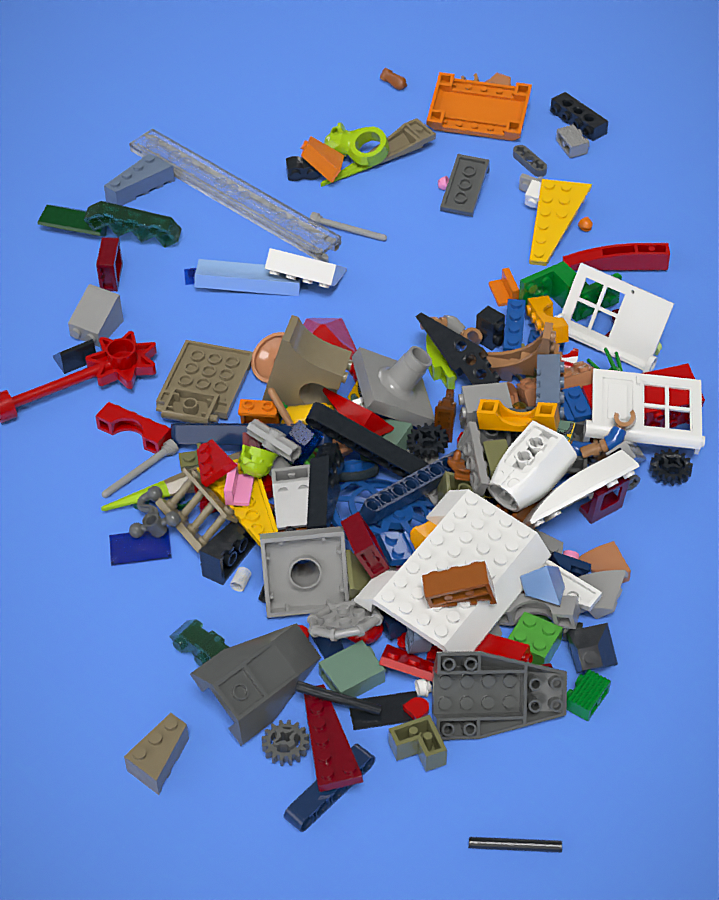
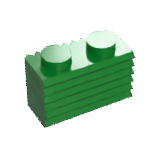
M590 669L584 675L580 674L575 682L576 687L573 690L569 689L567 691L566 710L589 721L609 693L611 681Z

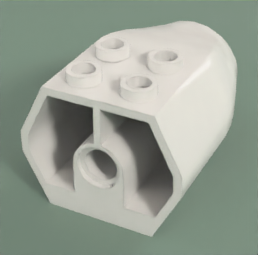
M532 421L502 456L489 482L488 490L492 497L503 507L510 511L518 512L544 498L573 466L577 459V454L564 435Z

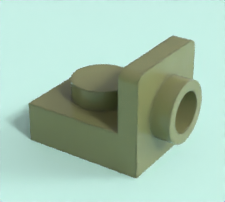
M197 450L178 453L181 472H183L182 469L184 467L191 469L199 465Z

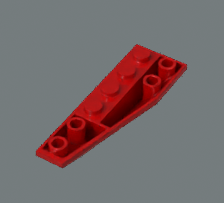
M668 243L615 244L563 256V261L573 270H578L580 263L597 270L606 271L668 270L670 250Z

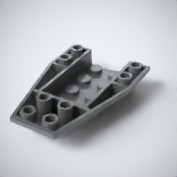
M295 623L222 650L190 673V676L202 692L207 688H210L233 720L234 724L228 729L242 746L277 718L296 692L297 682H303L321 659V656L298 624Z
M482 651L436 653L433 666L432 715L433 722L442 740L481 739L566 715L567 671Z

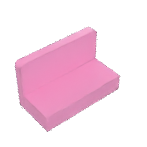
M238 466L227 473L224 487L225 505L249 506L254 476L239 474Z

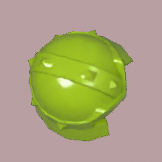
M242 444L238 463L243 474L260 479L269 474L272 466H274V461L279 455Z

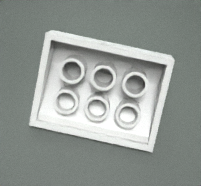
M272 248L269 249L265 269L270 270V274L279 276L280 273H284L286 278L296 280V277L303 278L302 282L313 284V281L319 282V286L329 288L330 285L336 286L347 271L346 267Z

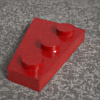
M213 439L201 444L197 449L201 483L205 487H208L238 466Z

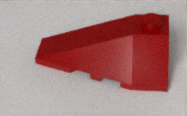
M323 388L322 391L340 414L379 436L393 431L394 427L374 412Z

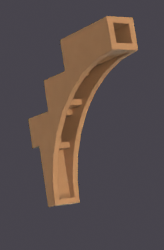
M545 322L541 335L524 347L503 352H487L488 356L486 358L492 365L489 368L492 373L496 371L502 379L501 381L512 382L513 375L534 376L535 369H537V354H560L561 362L563 352H559L560 344H556V331H553V323ZM473 359V360L470 362V365L475 364V363H476V359ZM487 373L481 374L480 378H485Z

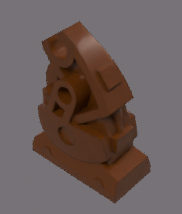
M447 389L446 396L443 397L442 401L439 400L438 406L435 407L434 423L435 427L441 425L442 429H446L449 442L452 443L457 402H454V389Z

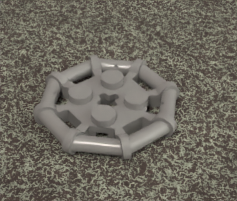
M354 598L351 601L332 604L330 602L320 611L311 613L308 616V632L312 637L320 636L329 638L331 641L356 635L361 637L372 627L379 626L383 622V616L380 613L381 609L377 606L370 612L356 603Z

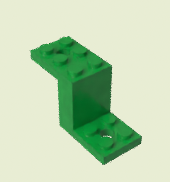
M562 261L520 280L519 300H526L525 305H528L527 298L548 295L549 298H552L563 309L576 272ZM618 272L611 275L622 280V276ZM585 282L580 297L597 305L604 285L598 282L589 285ZM608 287L601 307L606 309L619 303L620 292ZM578 301L572 319L577 322L593 314L595 308Z

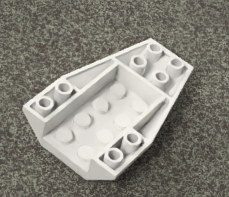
M621 449L578 472L553 489L530 511L522 523L534 529L562 513L561 510L586 497L592 499L593 492L605 485L608 488L619 483L617 479L622 476L624 479L636 474L634 470L640 466Z

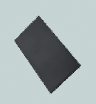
M416 691L362 698V700L382 705L381 711L378 716L349 707L353 730L412 721L413 719L403 710V705L412 698L417 697Z

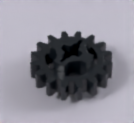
M426 422L423 427L417 425L418 429H411L412 434L407 435L408 440L406 441L409 452L415 456L420 455L422 460L425 456H428L429 460H431L433 455L439 457L438 453L444 454V448H448L449 438L446 429H442L441 425L435 427V423L428 426Z
M668 449V452L661 450L660 454L655 453L654 458H651L649 469L652 471L651 476H657V482L663 480L664 485L667 482H670L671 486H674L675 482L682 485V480L687 482L688 477H691L693 463H690L691 459L685 458V453L678 454L679 450L672 452L671 449Z

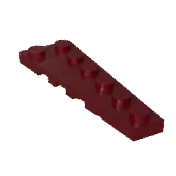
M318 685V687L325 688V685ZM304 694L319 792L364 782L332 702Z

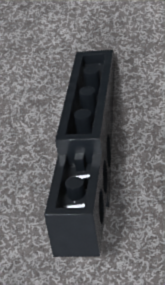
M422 312L415 316L459 377L465 373L473 385L499 383L502 380L496 371L492 373L489 369L492 365L487 360L488 353L483 347ZM466 345V349L460 351V348ZM473 359H476V363L473 364V365H470V362H471ZM487 373L485 378L480 379L481 374Z
M338 442L322 444L318 448L316 457L310 458L307 529L327 528L331 525L341 491L339 480L345 463Z

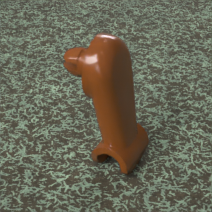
M386 67L383 69L380 79L388 82L397 90L407 87L404 77L393 73L392 70Z
M456 450L453 456L448 457L447 463L454 471L456 480L470 481L471 469L466 468L465 460L461 459V451Z

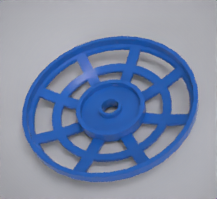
M376 478L346 482L340 486V492L354 486H360V488L356 489L351 496H339L337 502H348L350 513L353 515L358 512L355 503L363 504L366 499L357 497L361 492L367 490L374 495L379 492L375 488L385 489L396 482ZM422 496L376 522L375 524L381 526V528L374 525L368 526L375 534L390 532L388 531L389 529H404L410 538L412 519L423 524L429 521L426 519V516L429 514L426 507L432 511L435 506L427 497ZM337 507L331 521L334 527L342 526V519L338 514ZM412 507H420L424 517L414 513ZM344 531V537L346 540H348L346 533Z

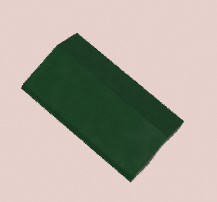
M46 205L37 225L106 236L108 222H114L115 216L58 205Z

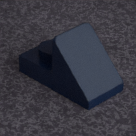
M555 551L551 553V557L548 559L576 577L586 575L591 569L590 563Z

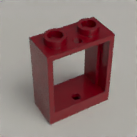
M102 238L96 263L99 286L108 291L118 292L123 267L119 238Z
M359 511L342 520V527L354 554L370 577L373 579L389 570L390 567L375 535Z

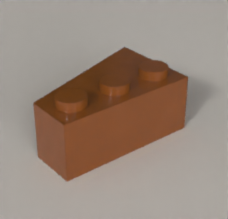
M485 561L472 562L469 565L454 566L447 570L432 571L422 575L425 598L430 608L457 606V602H470V605H477V601H490V604H497L493 581Z

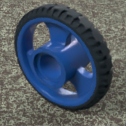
M345 461L339 482L367 480L379 473V467L377 464L369 461Z

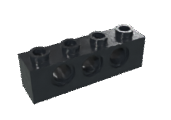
M567 92L551 98L550 112L571 126L574 124L590 140L595 141L607 134L608 120Z

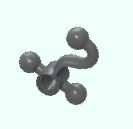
M150 487L137 500L138 510L147 514L142 520L143 524L133 523L130 526L129 533L132 537L140 538L144 532L149 531L153 537L158 538L166 533L167 525L171 527L179 525L181 521L179 513L170 511L166 517L161 518L155 506L145 504L147 500L157 501L159 497H162L163 493L159 487Z

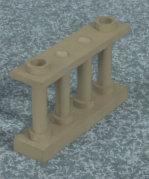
M184 467L182 471L188 477L185 483L171 499L165 500L159 497L155 504L165 516L170 511L180 514L181 521L176 528L195 551L199 553V550L209 542L226 520L237 523L239 520L233 515L235 512L231 507L225 505L209 487H205L201 483L200 473L197 470H189ZM194 484L199 490L184 509L179 511L177 509L178 502ZM205 496L210 502L194 522L189 523L187 516ZM216 508L220 513L219 517L203 536L200 535L198 528Z

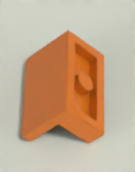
M503 268L502 278L489 281L488 284L499 307L506 306L508 299L519 300V288L509 268Z

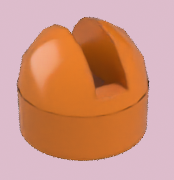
M584 217L578 222V227L582 231L588 232L592 229L593 223L589 217Z

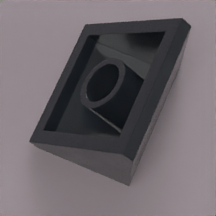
M91 339L53 355V359L64 374L86 366L85 357L96 353L94 341Z

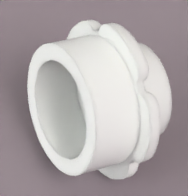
M422 678L415 680V690L418 697H428L429 693L432 692L429 680Z

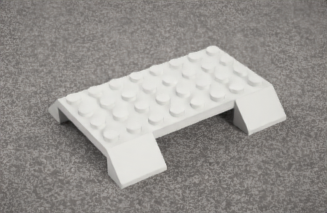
M449 490L426 516L427 520L437 525L398 571H385L371 579L354 598V601L370 612L377 606L443 650V652L475 651L523 592L524 589L520 576L542 568L551 557V553L536 531L471 490ZM472 562H486L493 581L497 604H490V601H477V605H470V602H457V606L429 607L425 598L422 575L432 571L447 570L454 566L469 565Z

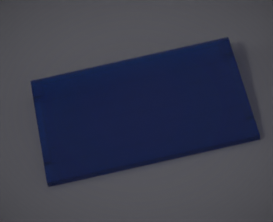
M167 528L163 536L158 538L153 537L149 531L144 532L140 538H134L130 533L109 535L111 566L172 558L169 528Z

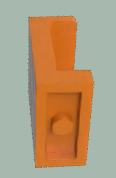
M240 399L238 415L241 417V423H250L254 419H258L264 424H280L279 412L273 401Z

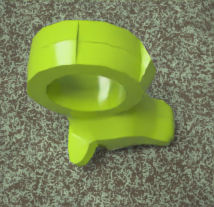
M340 122L337 123V126L332 127L331 132L324 140V144L343 154L344 158L349 155L353 161L363 166L379 164L386 158L390 150L385 133L374 126L348 131L343 123ZM366 142H380L377 149L372 152L362 153L359 151Z

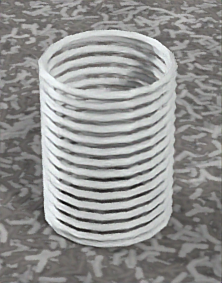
M239 567L230 583L231 588L238 592L244 591L251 577L250 570L245 567Z

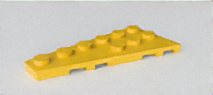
M542 179L529 264L547 266L565 231L568 230L578 213V209L584 203L588 192L591 191L592 184Z
M234 459L233 461L238 464V473L243 474L238 459ZM227 474L209 485L210 489L224 504V487ZM254 477L250 505L228 506L234 510L235 513L233 515L261 547L260 534L278 532L262 479Z

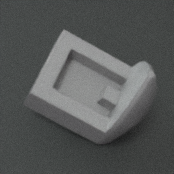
M522 173L519 178V190L527 192L532 180L542 182L544 177L535 178Z

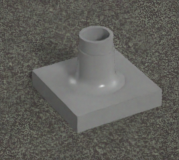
M412 346L397 361L359 347L353 354L352 360L365 408L397 421L412 423V426L415 427L417 425L423 427L426 422L428 426L434 423L435 417L422 378L432 364L429 354L420 347Z
M342 526L260 534L267 618L316 613L326 607L327 603L335 604L349 601L345 537ZM300 560H310L305 564L297 563Z

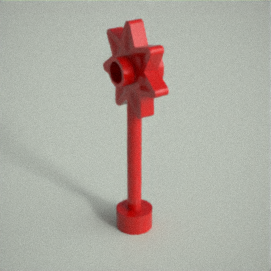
M128 331L122 338L115 340L100 337L101 351L85 357L87 368L13 397L10 396L7 390L1 391L0 423L17 418V407L97 377L99 386L119 380L127 389H132L137 375L156 374L155 363L150 360L157 354L156 343H136L133 331Z

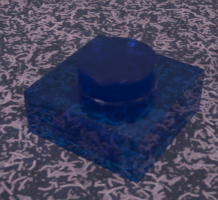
M197 268L184 269L186 285L195 284Z

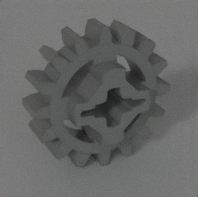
M279 720L278 726L272 723L271 730L265 729V736H262V751L265 752L267 759L272 757L273 764L280 761L281 766L285 762H288L291 766L293 764L292 760L301 761L300 755L306 757L307 749L310 748L309 734L306 733L305 727L299 729V722L292 725L291 720H288L286 724Z

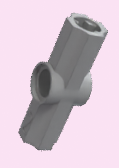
M254 419L248 424L247 434L260 441L263 447L272 452L279 453L292 462L299 458L301 446L286 438V434L267 426L258 419Z

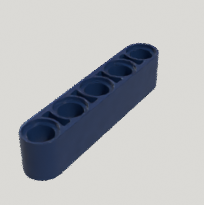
M355 744L351 747V750L363 776L373 766L375 756L359 744ZM316 780L289 805L284 813V819L300 832H304L353 785L319 792Z

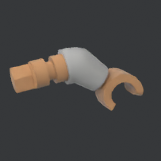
M444 315L439 318L430 317L463 337L470 339L477 345L482 341V334L478 329L470 327L465 330L466 327L457 317L451 315Z

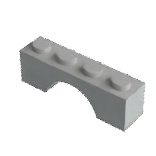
M521 593L498 621V624L515 626L525 611L532 615H544L550 618L554 624L563 627V629H576L580 614L578 597L563 595L559 606L530 596L526 597L524 593Z

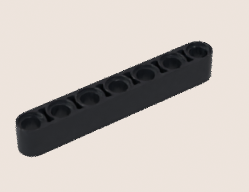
M313 403L305 419L309 426L402 478L429 465L424 460L322 403Z

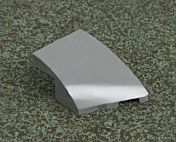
M626 570L594 572L578 577L602 592L601 599L591 611H588L596 619L615 611L617 600L622 593V582L624 578L628 577ZM580 608V614L587 611Z

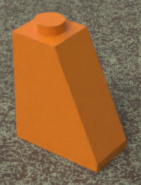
M310 136L308 141L304 140L301 145V157L333 183L341 171L344 155Z

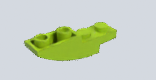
M427 334L426 352L432 359V364L428 368L434 381L441 379L447 389H455L456 373L451 370L448 362Z

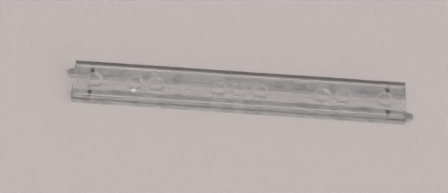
M153 128L129 143L130 151L142 158L150 153L173 165L174 177L316 260L328 263L329 257L325 252L330 249L335 252L339 249V245H341V236Z

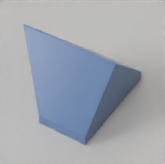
M544 566L520 576L526 597L530 596L560 606L565 585L559 567Z

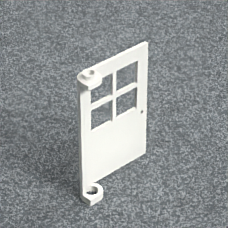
M580 263L563 311L554 317L564 318L568 324L570 338L605 353L604 348L607 347L610 355L614 358L617 351L621 361L639 368L645 373L653 371L656 366L658 357L654 356L675 303ZM587 278L604 285L597 305L580 297ZM608 287L625 294L618 314L601 307ZM578 301L595 308L588 328L571 320ZM599 310L616 318L609 337L592 330Z
M593 368L592 420L585 419L583 442H589L590 438L604 439V436L608 435L611 428L616 426L614 420L615 412L619 414L621 422H628L631 419L630 411L634 410L636 423L630 429H625L624 441L694 449V454L697 455L701 447L704 448L705 436H702L701 380ZM644 386L665 388V405L644 403ZM669 388L689 390V408L669 406ZM644 408L665 410V428L644 426ZM669 411L690 413V431L669 428Z

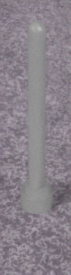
M312 212L309 219V224L313 226H320L322 224L380 241L387 240V236L384 234L325 219L320 213Z
M172 439L167 440L163 443L160 451L105 489L101 494L102 497H109L163 457L173 456L179 451L177 444Z

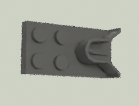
M457 154L440 211L473 217L486 174H489L490 160Z

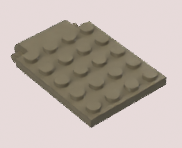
M185 340L156 399V411L161 412V417L164 419L185 423H218L219 418L228 419L250 370L253 352Z

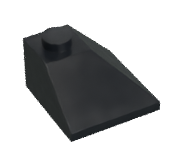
M608 623L566 632L576 673L618 664Z

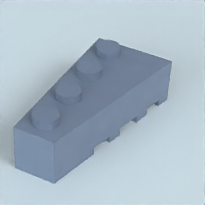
M150 153L104 185L106 201L116 207H120L135 200L138 195L148 194L149 190L155 187L159 189L166 182H174L173 165Z
M537 354L536 406L538 402L558 403L560 420L564 419V407H561V403H564V392H561V388H564V377H561V373H564V362H560V354Z

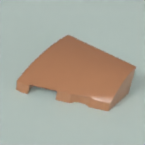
M614 541L598 546L579 556V560L591 564V573L626 570L628 577L624 578L622 583L630 580L631 570Z

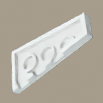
M547 560L543 567H559L565 585L563 595L577 596L581 609L591 611L601 599V591L550 560Z

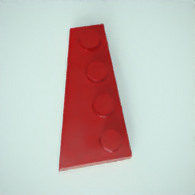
M389 644L386 645L379 665L433 682L434 663L416 655L408 654L406 651Z

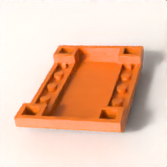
M439 72L426 124L438 131L510 141L521 138L532 84L516 82V86L457 79L455 74Z

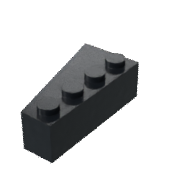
M231 521L199 550L203 577L224 585L256 545V541L239 521L237 523Z

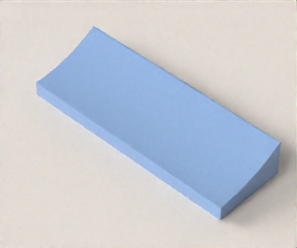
M198 259L195 272V287L299 296L301 278L296 277V280L286 278L284 273H280L279 276L270 274V270L265 269L263 264Z

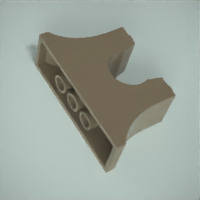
M291 315L262 400L272 401L268 394V389L274 388L281 401L288 406L313 404L315 402L327 403L333 406L322 390L326 388L337 394L341 382L345 384L348 372H345V370L349 371L353 362L350 359L352 352L318 338L302 324L299 317Z

